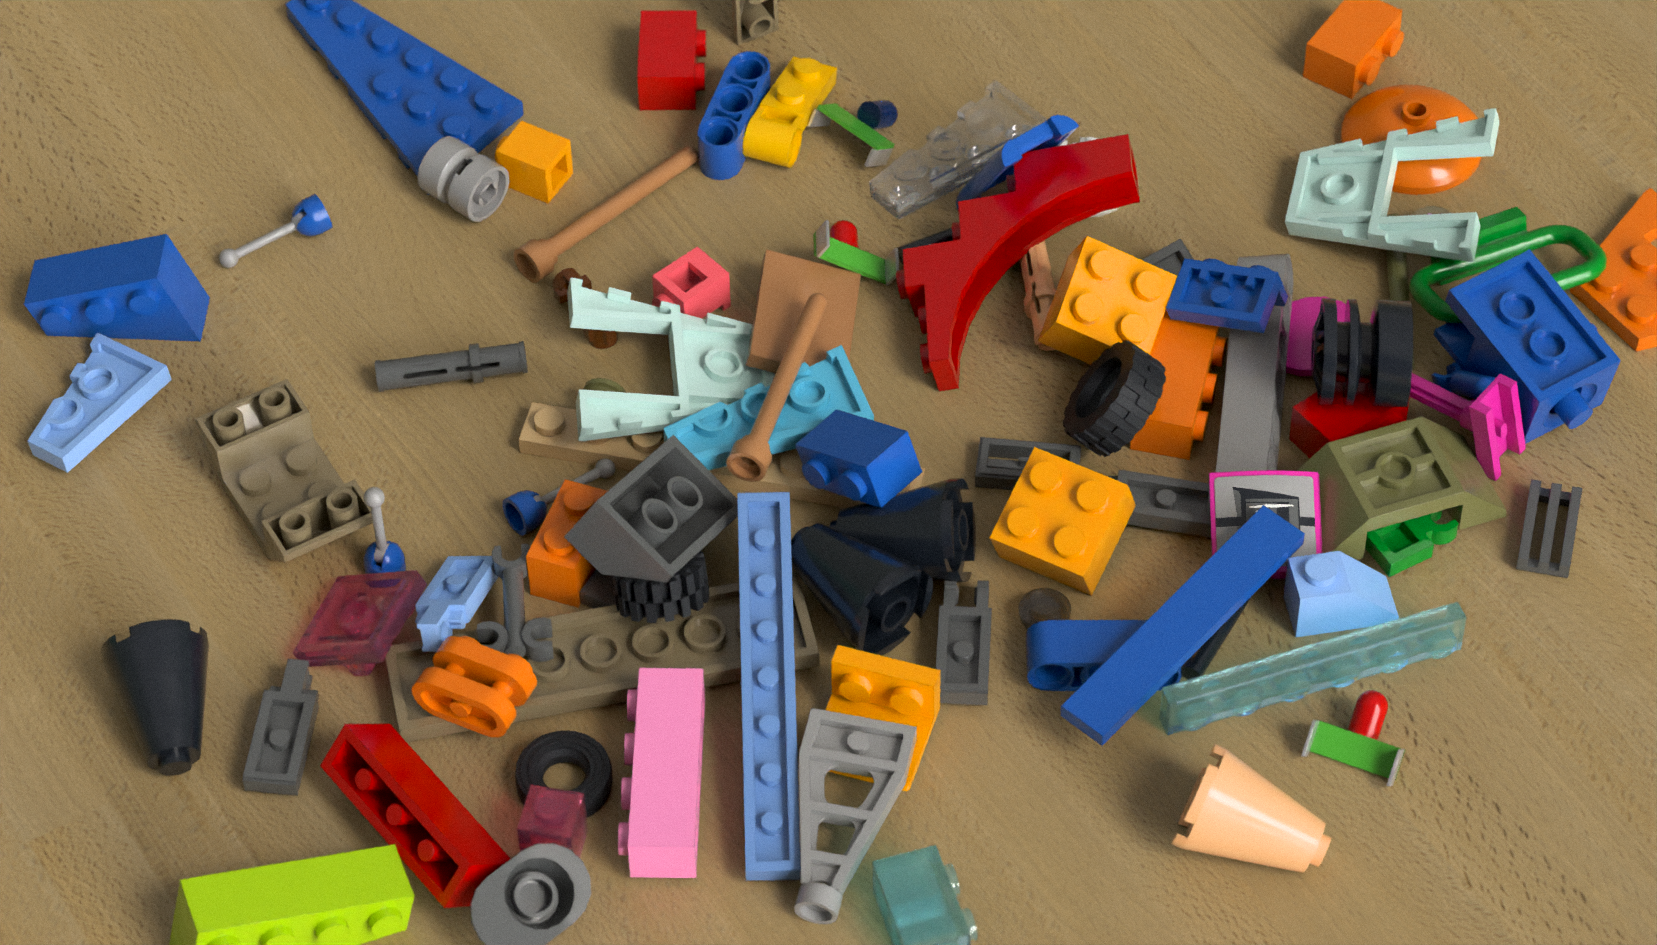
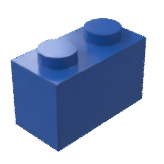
M837 409L795 444L803 464V475L811 486L882 508L922 473L908 431Z

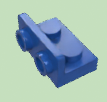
M1184 258L1166 310L1170 319L1264 333L1274 305L1285 306L1288 295L1278 272L1272 271L1267 267L1253 265L1248 268L1227 265L1217 259L1200 261Z

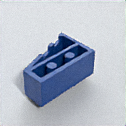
M162 234L35 260L24 305L47 336L94 338L98 332L108 338L201 342L210 297L169 236Z

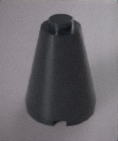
M963 478L947 479L898 493L882 508L867 503L844 508L839 511L837 520H831L829 527L919 565L931 578L960 583L969 581L972 572H963L965 561L975 560L976 524L973 502L962 501L960 490H969L967 482Z
M822 523L803 527L791 540L793 569L854 649L881 656L889 653L911 633L904 626L915 613L922 618L927 610L933 593V579L919 565Z
M165 619L139 623L129 627L130 637L116 643V637L113 635L105 641L101 648L102 662L147 765L154 770H159L163 775H180L189 771L192 768V764L201 757L209 654L207 633L201 627L199 633L191 631L190 622L183 620Z

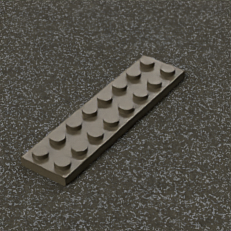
M792 572L795 670L820 666V657L797 572ZM739 582L709 587L710 599L708 603H703L702 609L699 611L691 609V615L685 618L679 614L674 615L675 620L665 622V617L658 618L656 623H647L646 617L639 622L632 621L631 615L626 618L621 616L620 611L616 609V605L545 617L551 619L553 637L539 638L536 641H552L554 659L546 662H537L531 660L526 655L523 656L533 669L537 679V686L524 705L514 706L517 715L513 722L627 702L628 689H638L639 668H703L704 687L740 681ZM477 630L452 634V636L458 637L469 636L479 642ZM422 640L384 647L399 733L406 742L470 731L467 728L428 713L415 701L412 695V686L423 670L428 667H435L433 656L436 652H423ZM479 642V643H480L481 645H491V644H494L495 642H486V643Z

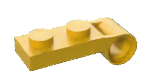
M793 56L751 117L744 134L743 155L791 168L798 157L802 133L808 125L814 109H817L818 105L824 102L836 84L837 67L821 64L815 59Z

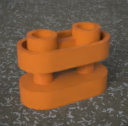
M449 636L444 639L433 656L435 667L425 668L412 686V695L425 711L438 718L488 737L499 738L505 735L516 718L517 714L514 706H522L526 703L537 686V679L529 662L519 655L505 654L486 647L469 636Z

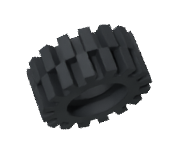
M702 551L667 582L612 576L617 611H620V615L624 618L631 615V620L636 622L641 621L644 617L647 618V623H656L658 618L665 617V622L674 621V615L677 614L685 618L691 615V609L699 611L703 608V603H708L710 599L706 562Z

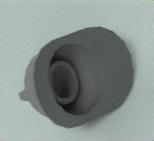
M555 843L533 845L518 853L487 876L476 888L470 904L471 924L479 940L485 945H546L575 923L586 910L591 896L590 875L583 861L570 849Z

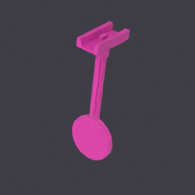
M1305 297L1292 302L1286 373L1296 376H1312V330L1320 312L1321 299L1328 297ZM1336 300L1337 321L1344 322L1346 304ZM1412 373L1410 397L1459 421L1461 427L1473 432L1477 460L1488 478L1496 481L1502 475L1499 457L1507 449L1519 455L1526 449L1517 381L1499 374L1476 400L1468 401Z

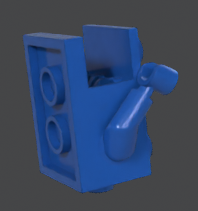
M1530 249L1448 291L1445 302L1462 323H1446L1436 328L1433 335L1456 363H1451L1446 367L1447 375H1440L1436 372L1431 374L1432 383L1458 396H1465L1476 400L1499 374L1517 381L1525 444L1563 424L1569 429L1579 427L1591 417L1593 409L1603 403L1621 360L1598 333L1597 327L1587 320Z

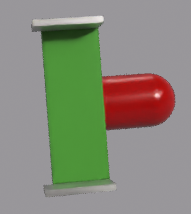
M826 220L813 234L815 257L885 285H890L896 278V271L899 270L898 249L895 248L885 259L859 249L858 231L850 221H837L829 230V221Z
M1368 690L1358 697L1347 729L1317 719L1313 720L1301 756L1307 757L1310 751L1388 778L1387 786L1390 787L1393 786L1405 749L1376 740L1379 738L1388 711V702L1382 693Z

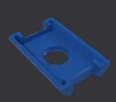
M1054 115L1042 124L1013 140L1007 141L960 190L956 199L958 212V201L981 198L980 195L983 192L1005 181L1007 175H1013L1014 165L1023 158L1022 155L1024 153L1060 146L1079 125L1070 117Z

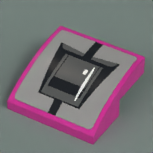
M1261 470L1209 473L1212 556L1263 505L1305 533L1303 545L1291 557L1323 553L1320 480L1318 472ZM1288 560L1270 577L1271 579L1286 578Z

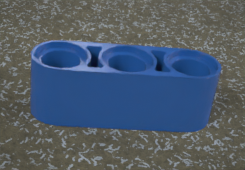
M746 51L738 53L731 58L698 127L699 167L701 172L708 178L713 180L730 179L739 173L744 164L746 156L743 155L742 147L747 125L759 108L761 101L771 89L770 63L763 54Z
M1047 620L1033 624L1026 632L1028 682L1033 687L1044 691H1076L1147 620ZM1181 667L1158 691L1172 688L1179 683Z

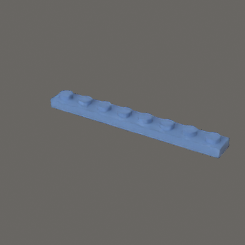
M790 492L737 493L746 881L801 880Z

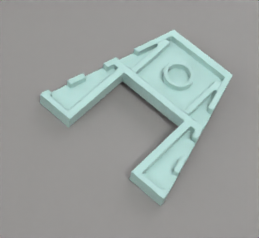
M1496 108L1484 110V118L1460 123L1458 116L1436 121V129L1408 135L1406 128L1388 132L1386 140L1363 145L1362 140L1357 139L1301 152L1285 218L1289 235L1474 262L1480 232L1477 212L1387 216L1398 161L1493 156L1500 123Z
M570 278L567 290L570 328L668 335L674 396L579 389L576 399L578 441H591L664 431V427L718 402L729 405L743 398L744 390L762 382L765 387L771 385L775 373L746 366L752 324L707 313L706 319L687 315L680 312V305L661 301L660 307L630 300L631 292L609 287L608 293H603L582 287L583 280Z

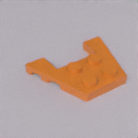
M1652 188L1642 194L1601 243L1600 247L1607 255L1606 269L1598 278L1570 288V292L1636 352L1657 347V248L1651 244L1652 241L1657 239V193Z

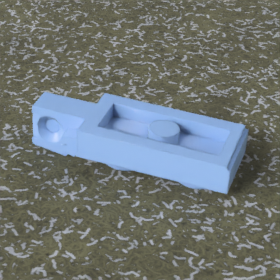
M492 556L447 557L415 604L417 612L415 622L417 629H420L423 652H436L444 639L452 636L453 629H463L466 623H469L498 579L493 570Z

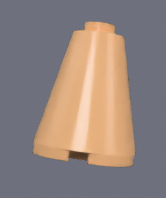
M1214 744L1209 756L1218 759L1215 766L1209 763L1207 769L1202 767L1178 822L1179 825L1188 828L1185 836L1178 833L1173 835L1171 844L1185 850L1304 873L1309 864L1319 867L1331 841V837L1323 834L1326 823L1229 750Z

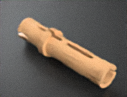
M1044 240L1038 245L1033 246L1019 262L1026 291L1023 306L1027 317L1032 321L1035 345H1038L1041 350L1052 351L1056 349L1038 342L1056 292Z

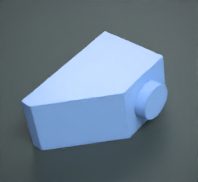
M1341 551L1288 558L1284 600L1295 637L1398 623L1399 615L1387 578L1382 573Z

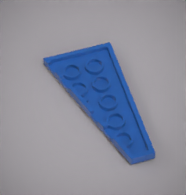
M290 0L285 4L287 18L313 51H318L327 62L328 70L336 80L341 79L348 88V94L381 137L388 139L398 151L399 159L407 169L411 168L417 176L419 166L425 154L439 139L446 136L456 137L479 153L524 115L523 101L353 0Z

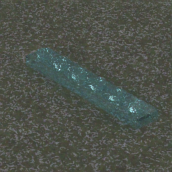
M1455 602L1163 687L1160 721L1167 736L1185 730L1196 731L1215 721L1232 716H1247L1260 708L1284 701L1295 702L1308 694L1324 689L1346 687L1358 679L1382 672L1393 673L1406 665L1430 658L1441 659L1447 657L1454 651L1461 650L1467 617L1459 603Z

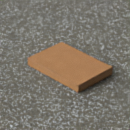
M766 249L762 260L746 366L776 373L807 300L814 293H820L826 297L827 307L802 363L806 362L810 367L826 359L827 351L842 345L849 360L861 274Z

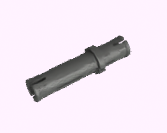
M524 341L480 348L479 343L469 344L468 350L425 354L383 361L375 360L379 392L473 379L475 384L484 382V377L521 372L528 373Z

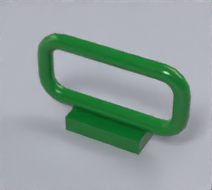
M1514 207L1479 219L1480 232L1474 262L1431 256V264L1419 269L1412 276L1409 291L1414 300L1432 317L1447 323H1462L1449 305L1430 288L1431 285L1435 283L1444 285L1489 270L1529 249L1533 251L1552 244H1564L1572 247L1586 260L1582 264L1551 274L1563 290H1567L1598 278L1606 269L1607 255L1591 237L1576 227L1549 225L1527 231L1526 215L1518 207Z

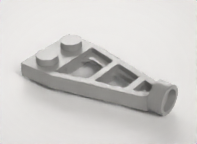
M811 708L799 751L801 886L798 891L794 911L802 919L816 924H831L837 920L842 896L906 784L917 740L916 726ZM833 770L873 778L874 785L864 803L857 808L828 803L824 796V778L828 771ZM821 822L855 828L847 851L843 855L817 850L818 828Z

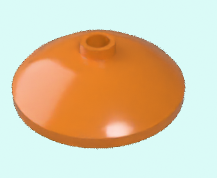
M1396 85L1364 96L1349 109L1341 128V143L1361 139L1363 145L1386 140L1388 132L1406 128L1408 135L1436 129V121L1458 116L1459 122L1462 123L1478 118L1467 105L1444 91L1422 85ZM1482 157L1398 161L1392 192L1425 195L1451 189L1467 180L1476 171Z

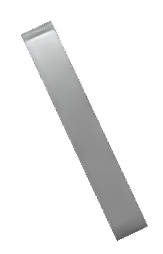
M1289 254L1238 258L1237 266L1250 268L1253 265H1260L1278 272L1288 299L1283 307L1274 305L1264 333L1230 328L1216 473L1277 470L1294 284L1293 268Z

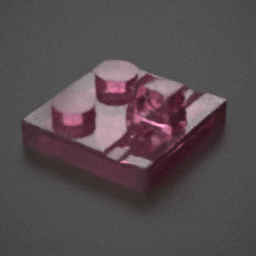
M417 570L338 576L292 654L298 660H308L309 667L343 665L354 676H369L376 663L383 662L392 641L398 636L406 620L414 612L415 604L426 588L427 583Z

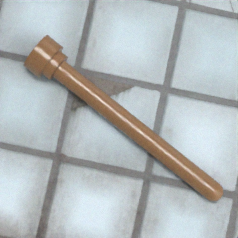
M691 146L684 147L550 239H539L538 241L531 239L514 251L513 257L521 274L530 282L537 283L552 273L554 265L558 262L559 255L695 164L699 156L697 150Z
M814 293L808 298L749 435H745L742 439L737 440L726 461L727 468L734 476L748 482L762 480L771 463L772 454L768 441L827 307V299L820 293Z

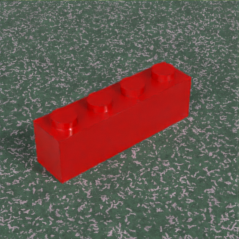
M344 724L320 767L389 845L395 844L400 858L444 908L470 907L476 888L487 876L511 858L391 724Z

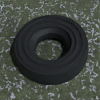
M565 730L544 734L529 743L518 758L515 769L517 793L525 808L534 816L544 821L562 824L581 821L595 814L606 803L613 783L611 761L603 746L586 734ZM558 763L576 764L585 773L582 783L569 791H556L549 788L544 783L543 776L551 766Z

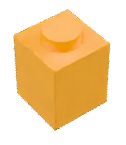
M520 121L510 135L504 136L496 147L495 161L504 166L509 172L510 181L508 188L547 204L550 203L573 174L570 140L524 121Z

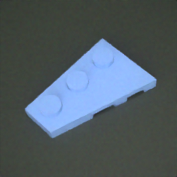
M97 332L90 343L92 353L84 364L77 363L69 375L72 384L64 396L53 400L27 440L33 456L68 473L172 380L167 365Z

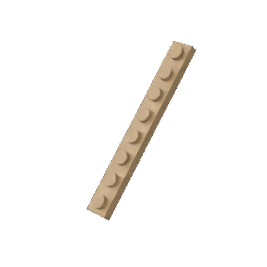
M535 402L531 404L519 437L520 453L589 465H596L599 460L606 458L614 463L615 469L630 472L664 443V431L591 441H578L576 409ZM797 449L773 454L765 477L757 482H748L737 478L728 470L727 466L709 470L726 488L754 493L790 492V499L842 508L864 503L811 486L803 475V464ZM921 468L922 473L899 493L924 486L925 468Z

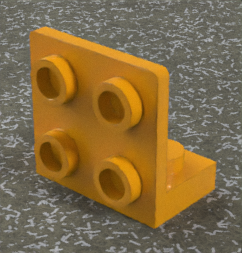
M837 645L831 660L832 694L825 710L916 726L917 740L906 784L902 791H908L911 788L940 710V670ZM833 770L828 771L831 773L874 783V780L871 777L838 772Z

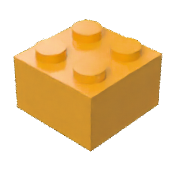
M1086 236L1068 256L1038 342L1090 365L1101 356L1102 352L1111 348L1117 342L1122 343L1123 340L1132 342L1150 355L1177 276Z
M1034 447L989 538L1000 558L1092 596L1136 504L1127 484Z

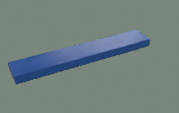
M1263 505L1061 705L1060 716L1103 746L1303 545L1305 533Z

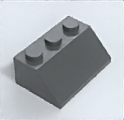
M672 435L599 498L564 537L579 551L584 559L589 561L603 575L667 582L738 517L737 498Z

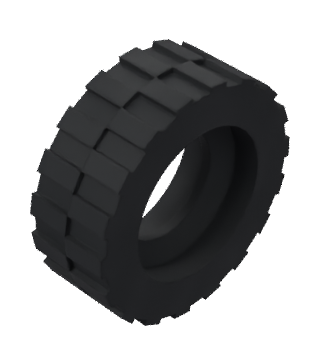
M1128 340L1113 344L1111 348L1102 352L1097 360L1093 361L1072 392L1069 403L1064 411L1063 427H1065V433L1100 457L1101 455L1104 457L1110 456L1111 453L1121 450V447L1128 444L1135 434L1143 428L1146 420L1156 408V403L1163 392V384L1166 381V376L1164 375L1166 371L1165 366Z

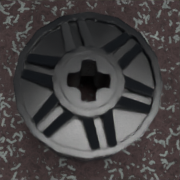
M1322 298L1320 312L1312 330L1311 375L1314 378L1317 389L1318 404L1332 405L1335 382H1342L1344 405L1353 406L1358 384L1368 383L1369 396L1373 406L1407 407L1410 397L1413 362V313L1411 301L1375 300L1370 322H1361L1357 300L1347 299L1344 322L1337 321L1336 299Z

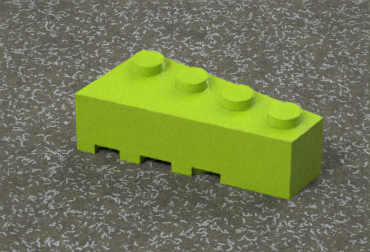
M395 844L180 879L169 945H360L407 930L414 894Z

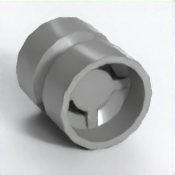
M452 136L441 138L431 146L419 166L417 176L418 186L424 192L442 203H449L452 209L475 222L487 219L497 210L507 193L510 181L509 172L504 166L485 155L478 154L474 148Z

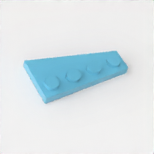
M842 345L827 351L825 360L810 367L806 362L802 363L768 441L772 455L796 449L795 444L836 409L874 421V414ZM761 382L744 390L743 398L729 405L718 402L664 427V442L674 435L708 470L727 466L726 461L733 444L737 440L742 439L743 436L749 435L770 385L765 387Z

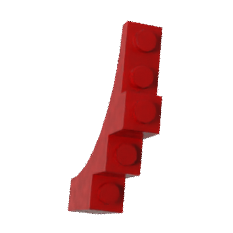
M1128 134L1024 153L1022 155L1023 158L1014 165V174L1006 176L1008 193L958 201L959 222L952 223L953 241L903 249L904 269L896 271L899 295L901 300L909 298L914 315L919 319L921 332L923 335L927 334L928 343L920 344L922 367L925 374L933 373L939 392L959 389L960 357L969 327L985 297L1010 267L1026 255L1033 246L1038 245L1067 226L1103 211L1140 202L1137 165Z

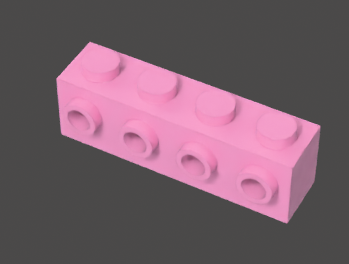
M639 668L638 689H628L627 720L636 722L635 733H625L624 763L625 765H633L632 777H622L621 807L622 810H630L629 822L619 823L618 852L619 855L629 857L630 877L696 878L705 717L703 668Z

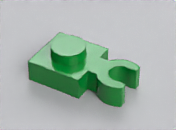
M1442 511L1367 532L1365 549L1387 576L1391 577L1431 558L1434 544L1443 545L1453 541L1457 536L1459 523L1454 519L1446 524H1437L1435 521L1441 519Z

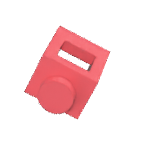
M698 246L652 275L653 306L660 307L661 301L680 305L681 313L699 318H704L707 313H711L717 308L725 311L731 307L729 273Z

